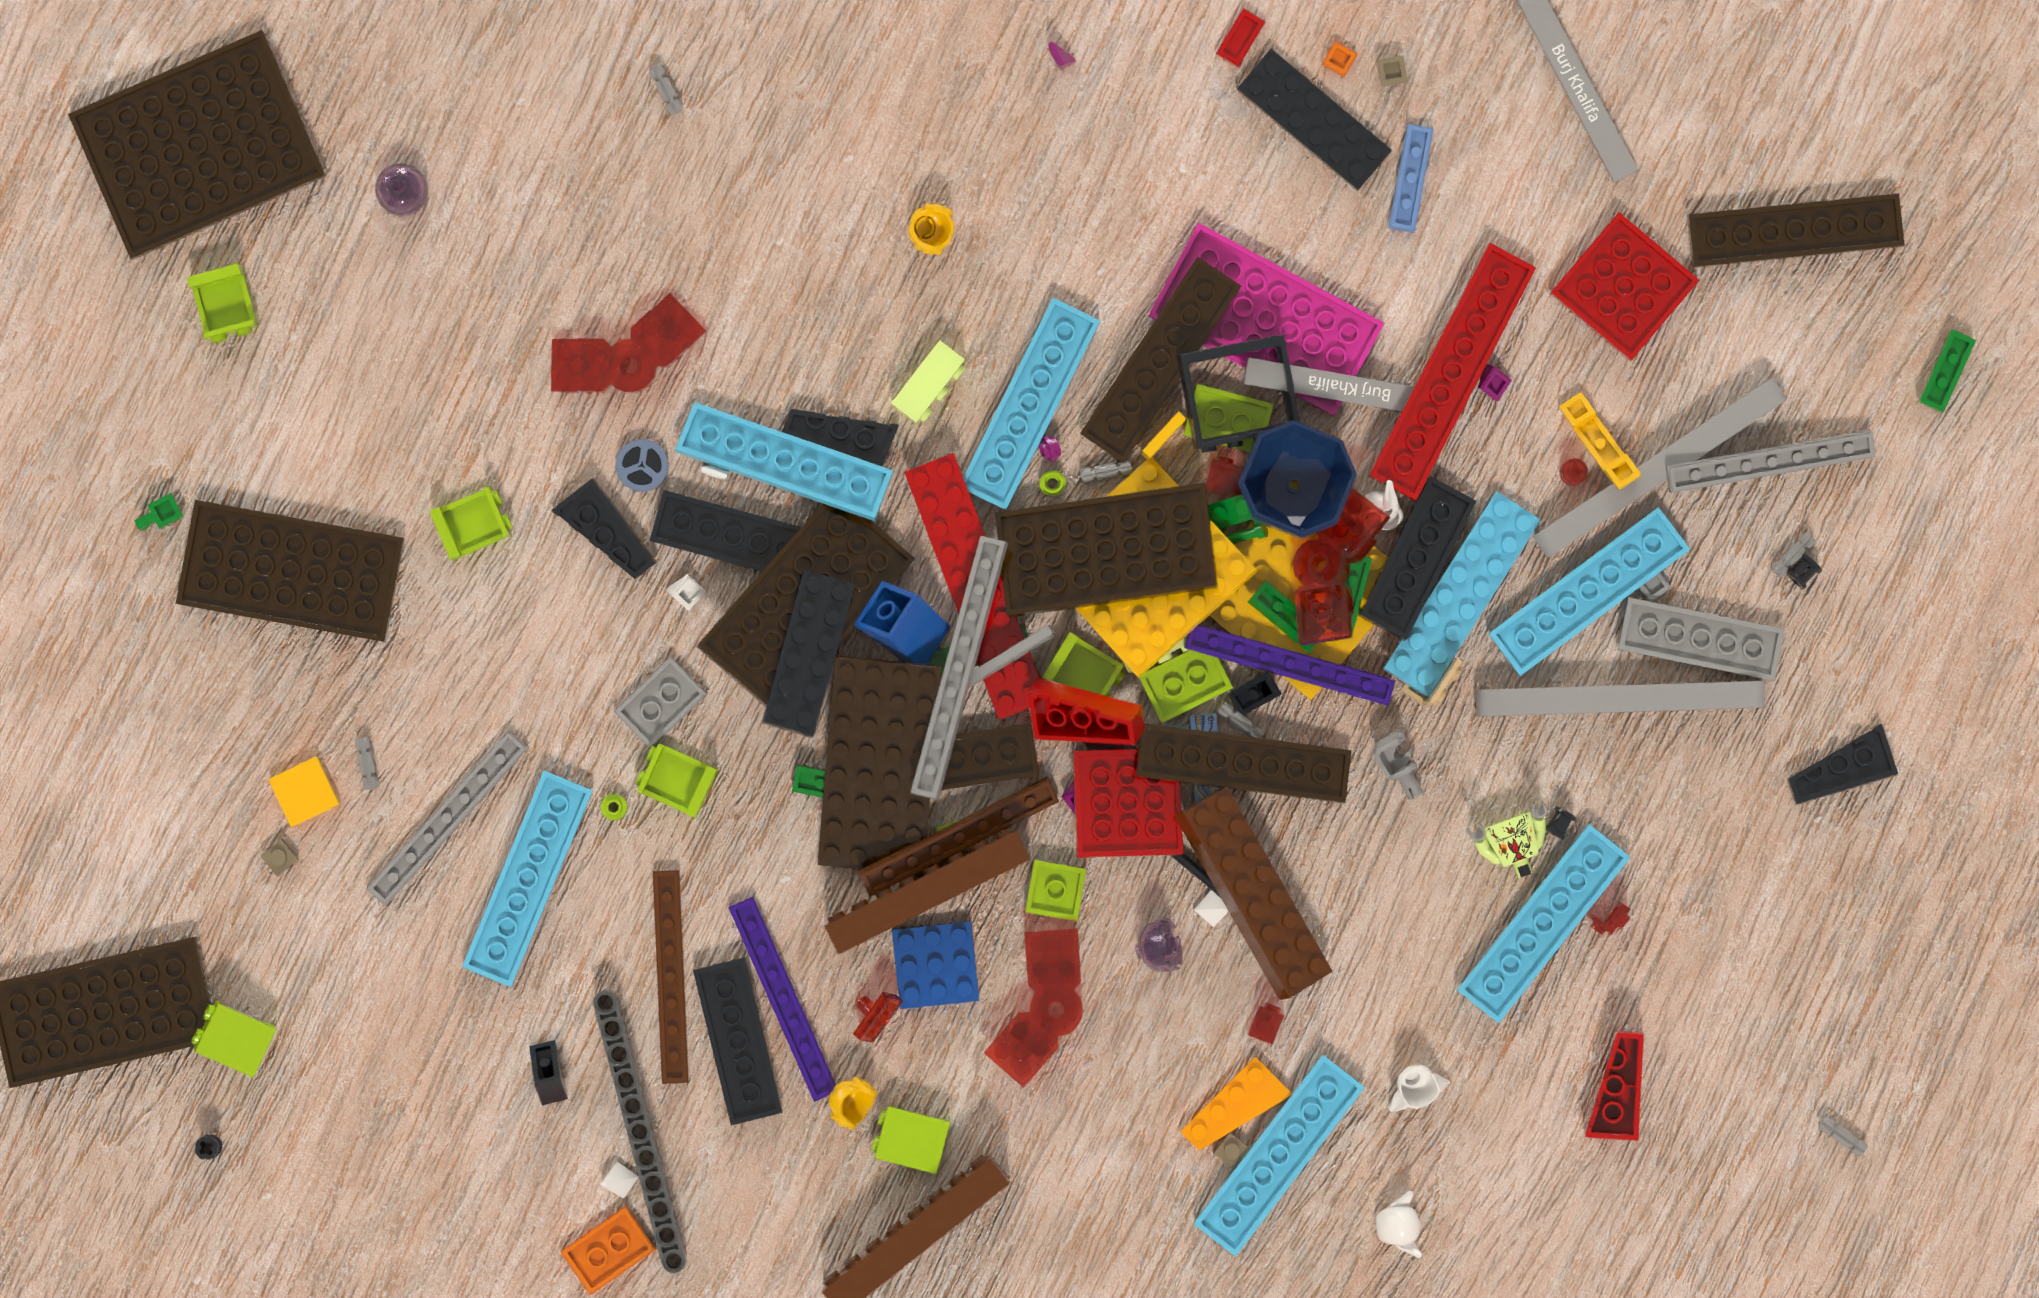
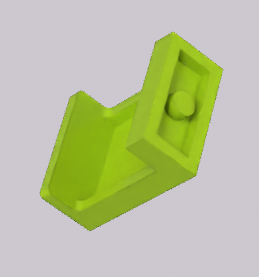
M236 263L187 277L189 288L193 290L204 330L202 334L205 340H211L212 344L228 340V335L237 333L238 337L253 333V328L259 327L243 267L240 264Z
M487 486L479 492L444 507H437L429 511L450 560L455 561L511 536L509 530L513 529L508 515H502L499 505L503 503L497 490L492 491L491 487Z
M1069 632L1042 678L1111 697L1112 695L1108 691L1113 684L1119 685L1126 672L1122 670L1124 664L1114 660Z
M661 743L658 744L657 748L652 746L646 761L650 762L646 772L641 770L635 785L639 786L637 792L697 818L718 769Z
M216 1000L214 1005L209 1004L204 1013L203 1019L206 1022L202 1030L198 1028L192 1038L193 1049L200 1055L254 1078L277 1029L275 1025L269 1022L259 1021Z
M888 1105L887 1110L882 1109L878 1125L883 1126L880 1136L875 1135L871 1151L876 1152V1159L937 1174L950 1120L938 1119Z

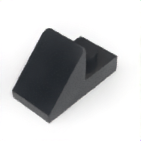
M1266 671L1261 672L1252 680L1228 693V696L1237 710L1245 715L1275 699L1282 693L1270 673Z

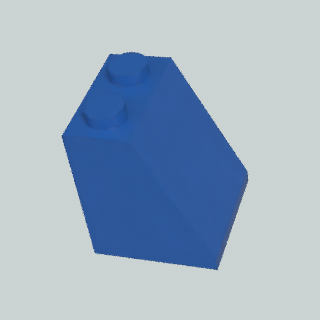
M884 581L880 583L854 624L859 630L902 662L922 664L929 662L951 627L920 596Z

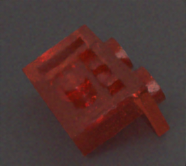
M1219 456L1218 460L1213 459L1206 482L1207 493L1226 498L1242 495L1238 481L1244 467L1234 465V460Z

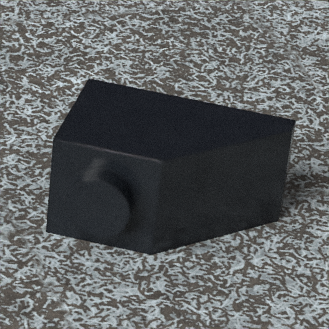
M552 1040L529 1046L534 1086L542 1106L567 1100L566 1081L556 1041Z

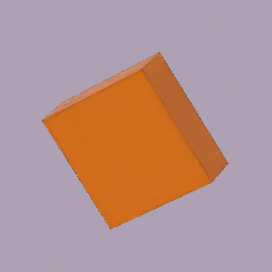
M1335 41L1321 65L1344 78L1358 54Z

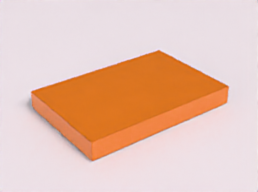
M626 1205L560 1252L588 1293L592 1295L657 1248Z

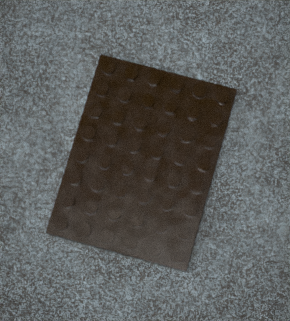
M263 30L68 114L131 260L326 177Z

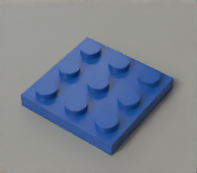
M971 921L892 930L900 1009L979 1001Z

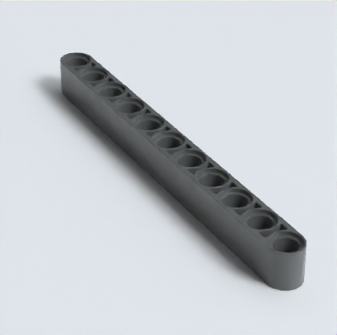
M603 990L594 997L593 1006L660 1260L667 1272L678 1273L687 1263V1254L621 1004L614 991ZM602 995H608L612 998L613 1006L611 1009L606 1010L600 1006L599 1000ZM609 1021H616L619 1024L620 1031L617 1035H610L607 1032L606 1025ZM620 1046L626 1050L627 1056L625 1060L618 1061L614 1058L613 1050L615 1047ZM624 1072L630 1073L634 1078V1082L630 1087L623 1086L620 1082V1075ZM635 1098L640 1102V1110L638 1112L628 1110L626 1104L628 1099ZM636 1124H642L647 1128L646 1137L638 1138L635 1136L633 1129ZM650 1150L654 1155V1161L650 1164L642 1162L640 1158L641 1151ZM657 1176L661 1181L660 1188L653 1190L648 1187V1177ZM661 1201L667 1205V1214L658 1215L654 1211V1204ZM665 1227L671 1228L675 1233L674 1239L671 1241L664 1240L661 1237V1229ZM671 1253L678 1254L681 1257V1265L678 1267L671 1266L667 1260L668 1255Z

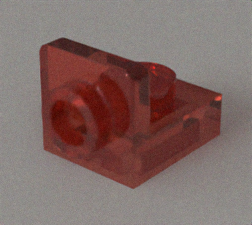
M1267 1002L1265 1007L1258 1005L1247 1035L1273 1045L1280 1024L1285 1016L1279 1013L1281 1008Z

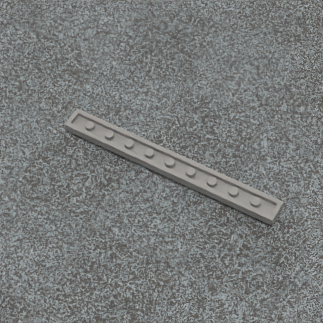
M980 536L913 782L912 794L939 800L1008 543L1006 541Z

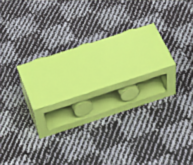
M939 340L891 402L892 406L915 424H918L920 420L925 422L934 411L930 407L937 399L941 402L950 389L947 387L952 379L957 381L966 368L963 366L965 359Z

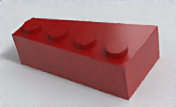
M1037 678L1027 693L1034 738L1036 740L1135 745L1145 729L1142 705L1042 678Z
M1617 1031L1585 1133L1586 1138L1639 1140L1644 1032Z

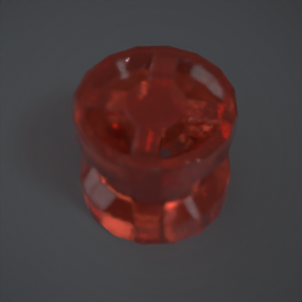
M1569 459L1560 467V478L1567 485H1578L1587 478L1588 467L1581 459Z

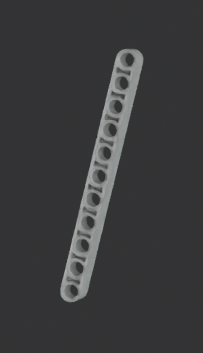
M1772 377L1636 467L1641 473V477L1621 490H1618L1613 483L1539 531L1533 536L1546 557L1549 558L1667 480V465L1697 460L1786 401L1787 397Z
M1764 681L1475 690L1476 716L1765 708Z

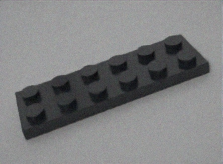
M1273 49L1267 52L1237 88L1239 93L1357 192L1392 151V149Z
M1429 476L1358 616L1406 641L1476 500Z
M663 490L649 541L762 572L801 527Z
M803 571L762 724L807 737H814L855 584L811 571Z
M746 958L693 970L730 1124L736 1125L783 1113Z

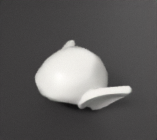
M1390 480L1386 482L1385 491L1375 490L1363 497L1358 505V513L1349 509L1344 511L1356 524L1362 527L1366 526L1368 529L1391 530L1396 528L1403 519V512L1398 503L1393 482Z
M1424 1065L1408 1066L1398 1076L1397 1091L1393 1096L1389 1110L1390 1112H1395L1408 1107L1414 1109L1426 1107L1438 1097L1439 1092L1444 1091L1449 1086L1450 1081L1438 1074L1432 1073Z
M1408 1191L1388 1208L1378 1213L1375 1219L1377 1236L1383 1243L1395 1245L1400 1250L1420 1258L1422 1254L1415 1243L1420 1234V1221L1417 1212L1410 1207L1414 1193Z

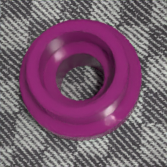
M1047 436L1042 437L1041 444H1039V451L1042 457L1050 462L1056 461V458L1061 456V449L1057 439L1054 436L1050 438Z

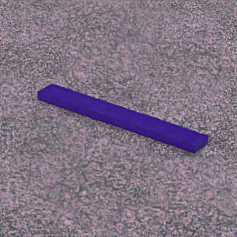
M1202 625L1196 626L1187 635L1184 649L1262 671H1268L1269 673L1389 706L1396 681Z
M754 897L728 907L813 1101L815 1102L829 1096L836 1083Z

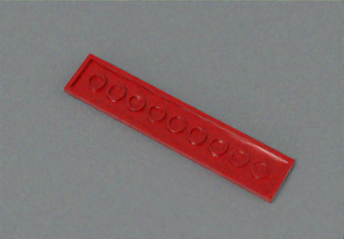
M1492 243L1487 245L1368 475L1369 477L1386 485L1387 480L1393 482L1395 491L1413 501L1417 500L1536 267Z
M952 453L904 473L959 615L980 536L986 537L955 453ZM1001 574L999 575L976 660L978 667L1025 639L1017 616L1009 618L1006 616ZM1031 652L1026 653L984 679L999 720L1030 708L1027 693L1036 679L1040 678Z

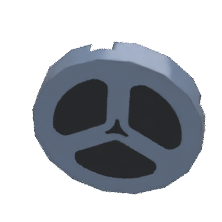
M638 439L629 442L620 450L616 458V472L618 478L626 487L636 492H647L656 489L664 482L668 474V459L666 453L658 444L650 440Z

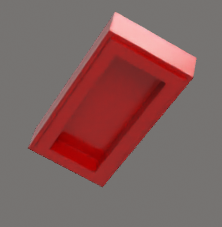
M1243 8L1216 55L1239 68L1266 21Z

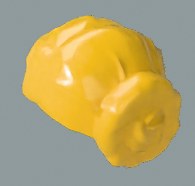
M926 203L923 208L917 209L912 214L908 226V236L914 243L916 250L928 255H942L943 249L952 240L955 228L952 219V209L940 204Z
M857 1076L853 1077L851 1081L847 1080L837 1083L828 1098V1104L832 1110L829 1115L830 1118L835 1120L839 1126L854 1130L873 1106L874 1099L878 1094L877 1089Z

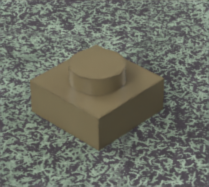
M1403 55L1378 59L1376 61L1381 87L1408 82Z
M280 839L261 855V858L276 876H280L299 860L283 839Z
M1228 1133L1213 1154L1235 1170L1250 1148L1233 1134Z

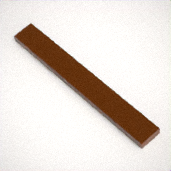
M1045 777L857 872L868 895L872 896L1058 803L1059 800L1049 778Z
M680 870L653 871L662 1084L689 1083Z

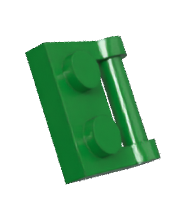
M1243 495L1208 505L1210 520L1224 535V528L1254 520ZM1254 520L1255 525L1253 528L1225 536L1232 544H1236L1256 537L1258 539L1268 537V528L1266 525Z

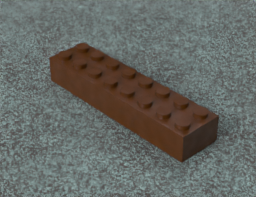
M1228 787L1212 792L1174 815L1279 1000L1292 998L1333 972Z
M1010 828L996 834L997 840L987 844L986 840L971 846L973 852L964 856L961 851L947 858L949 864L940 868L937 863L923 871L925 876L916 880L913 875L899 882L901 888L892 891L891 887L875 894L877 899L868 903L867 899L851 906L853 911L846 915L842 910L828 917L829 923L824 927L838 955L1031 860L1017 830L1011 832Z
M982 1154L971 1163L970 1167L972 1169L966 1174L960 1171L949 1180L951 1186L945 1190L940 1187L929 1196V1203L922 1207L919 1204L913 1208L907 1215L909 1219L903 1224L897 1221L888 1228L887 1236L884 1239L880 1240L877 1237L866 1246L865 1254L861 1257L858 1254L851 1257L844 1265L846 1269L841 1273L835 1270L826 1277L821 1292L826 1298H866L1008 1186L1010 1178L991 1154L986 1158Z

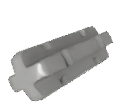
M661 65L652 67L649 73L653 81H656L655 85L664 103H667L666 106L670 114L680 113L683 107L679 99H676L677 95L668 77H665L666 73Z
M1126 460L1124 463L1119 461L1118 464L1113 462L1094 466V469L1089 467L1080 470L1083 483L1093 482L1094 479L1099 481L1118 477V474L1123 476L1132 473L1130 460Z
M1803 534L1798 539L1799 542H1796L1781 557L1782 560L1777 561L1772 566V571L1778 577H1783L1789 571L1788 568L1793 567L1804 556L1806 549L1809 550L1816 543L1810 534Z
M1224 702L1218 709V714L1224 719L1228 718V722L1244 735L1247 734L1249 735L1248 737L1262 738L1264 736V731L1257 726L1254 727V723L1238 710L1234 711V707L1228 702Z
M366 737L355 740L356 750L359 751L358 761L361 775H364V779H362L363 786L366 790L375 789L379 786L378 778L374 774L376 773L373 753L369 749L371 748L370 739Z
M1824 1117L1818 1126L1819 1129L1827 1134L1830 1133L1832 1138L1846 1148H1851V1151L1856 1155L1861 1156L1864 1154L1868 1147L1865 1142L1856 1139L1855 1135L1842 1126L1835 1125L1836 1122L1829 1117Z

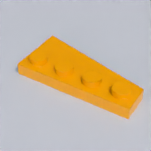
M1254 1057L1180 1132L1200 1151L1290 1097L1292 1093Z

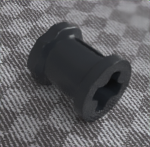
M1806 554L1802 557V562L1793 571L1786 573L1803 590L1807 587L1806 583L1816 573L1820 574L1822 571L1821 567Z
M1555 806L1554 810L1556 812L1549 824L1546 825V831L1564 840L1566 829L1571 821H1575L1577 817L1561 807Z
M213 1134L203 1136L195 1143V1153L200 1159L210 1160L218 1156L223 1148L221 1139ZM212 1142L214 1145L211 1148L212 1152H205V1143Z

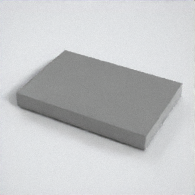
M670 656L613 712L651 749L708 693Z

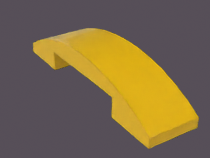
M1581 392L1559 406V409L1584 447L1618 490H1621L1642 476L1628 455L1623 453L1596 416L1595 410Z

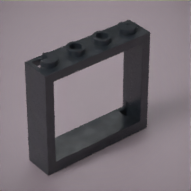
M1284 334L1176 355L1194 449H1201L1202 453L1217 451V445L1227 444L1228 448L1243 446V440L1252 438L1255 443L1259 433L1281 424L1202 439L1188 366L1190 363L1274 347L1276 362L1283 365L1287 391H1282L1287 422L1291 420L1300 422Z

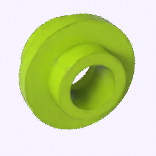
M1049 470L1040 478V489L1047 496H1058L1066 487L1065 477L1059 471ZM1056 479L1058 482L1057 487L1050 488L1047 484L1048 480Z
M610 794L601 803V812L609 820H619L627 812V802L621 795ZM616 802L619 809L617 812L610 811V803Z

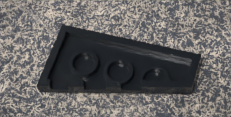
M791 409L782 432L883 466L899 425Z
M595 478L589 480L551 510L565 520L575 531H578L587 538L596 548L603 551L614 563L634 579L639 578L657 564L652 554Z
M1880 724L1819 762L1792 776L1787 782L1796 806L1897 776L1898 771L1883 726Z

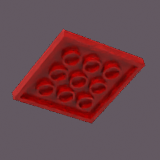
M1618 212L1550 294L1631 362L1700 280Z
M1138 749L1072 752L1076 858L1184 854L1183 830L1174 815L1182 811L1181 782L1135 777Z

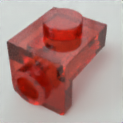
M1619 902L1605 922L1590 914L1588 917L1592 921L1590 927L1602 936L1605 932L1612 935L1617 927L1622 929L1630 919V916L1627 914L1631 909Z

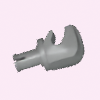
M1397 731L1383 737L1376 743L1373 749L1374 758L1389 780H1399L1408 800L1414 798L1413 796L1416 798L1421 795L1423 790L1412 773L1417 767L1415 760L1410 761L1413 748L1410 747L1404 755L1397 752L1399 744L1405 740L1404 732Z

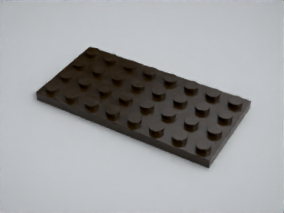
M1205 483L995 513L998 540L1008 543L1001 568L1006 616L1008 618L1218 588Z
M195 500L175 604L386 642L405 538Z
M822 503L696 647L766 707L803 571L807 570L855 584L840 645L856 627L854 625L880 583L884 581L893 585L915 558L872 520Z
M847 656L835 657L817 865L863 869L927 837L930 798L912 794L911 790L941 683L942 665ZM922 870V871H920V872H918V873H916V874H917V875H923V873H924L923 871H924V870Z
M196 937L0 981V1048L9 1088L194 1046L191 1043L192 1038L198 1028L202 1030L206 1022L203 1019L204 1013L209 1004H211Z

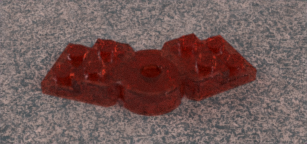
M669 293L631 327L630 339L621 340L613 346L605 339L600 338L552 339L551 392L605 393L613 386L623 393H640L652 385L656 378L658 367L670 368L707 331ZM626 361H637L638 367L634 373H626L624 371Z
M1354 488L1351 489L1337 525L1317 532L1318 539L1307 540L1295 553L1293 560L1294 574L1303 584V586H1299L1295 591L1298 643L1301 646L1353 638L1351 615H1354L1352 589L1345 584L1350 572V564L1359 563L1365 558L1377 543L1374 538L1391 518ZM1326 560L1324 568L1317 570L1319 563Z
M1078 928L1024 932L1028 986L1035 991L1030 1002V1011H1019L983 1052L1023 1088L1059 1048L1058 1036L1071 1033L1082 1019V1002L1078 993L1074 990L1081 982ZM1054 1002H1059L1064 1007V1012L1059 1017H1053L1048 1012L1049 1006Z

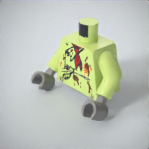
M1541 800L1542 805L1538 809H1535L1533 803L1530 802L1529 808L1531 813L1525 812L1485 828L1477 822L1479 827L1476 832H1472L1468 827L1466 831L1473 839L1479 854L1492 864H1500L1501 867L1513 864L1518 878L1532 874L1533 871L1528 858L1539 854L1538 850L1543 846L1546 832L1545 815L1547 814V808L1544 801Z

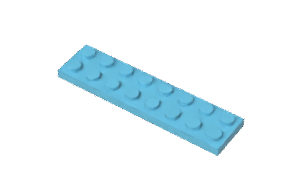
M1052 298L963 476L971 494L1005 511L1007 510L1100 320L1060 300Z
M696 402L692 406L675 449L676 453L873 521L877 518L893 476V470Z
M1496 491L1428 597L1408 639L1400 641L1383 669L1428 698L1541 519Z
M1657 507L1489 632L1488 635L1517 674L1521 676L1688 552L1690 548L1661 509Z
M545 770L543 771L465 958L463 968L506 986H513L593 790Z
M1587 824L1456 990L1494 1021L1500 1023L1631 857L1593 826Z
M1322 1054L1193 1224L1236 1257L1365 1087Z

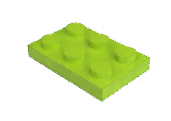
M1200 384L1196 385L1194 393L1202 439L1267 427L1269 425L1273 403ZM1187 419L1183 436L1192 438L1189 420ZM1253 438L1243 440V446L1233 447L1232 449L1250 453L1254 445Z
M1192 650L1145 672L1139 678L1161 723L1233 688L1218 658Z

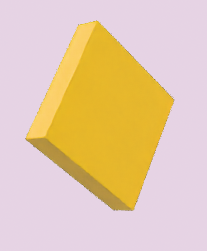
M1178 411L1143 449L1141 455L1146 460L1153 458L1185 423L1186 418Z
M318 756L268 779L291 827L340 805Z

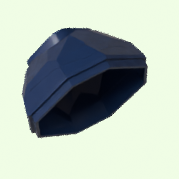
M1291 420L1257 435L1238 485L1250 514L1255 521L1302 539L1337 525L1357 473L1343 440ZM1295 481L1299 484V488L1292 490L1289 483Z

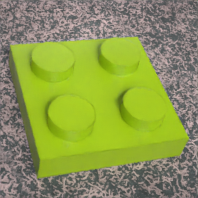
M1034 860L1025 912L1078 921L1087 869Z

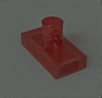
M882 992L875 1003L868 996L861 997L856 1003V1008L865 1017L853 1032V1035L861 1041L874 1043L903 1000L898 995Z

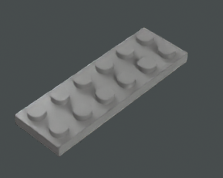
M1628 597L1617 650L1775 681L1785 629Z

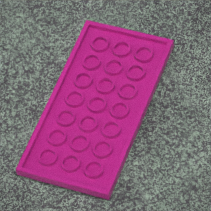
M1200 223L1197 224L1148 314V317L1156 320L1196 258L1199 257L1242 286L1202 345L1207 349L1284 334L1290 365L1356 376L1385 324ZM1274 347L1224 357L1244 369L1247 358L1276 362ZM1295 393L1296 397L1333 417L1342 401Z

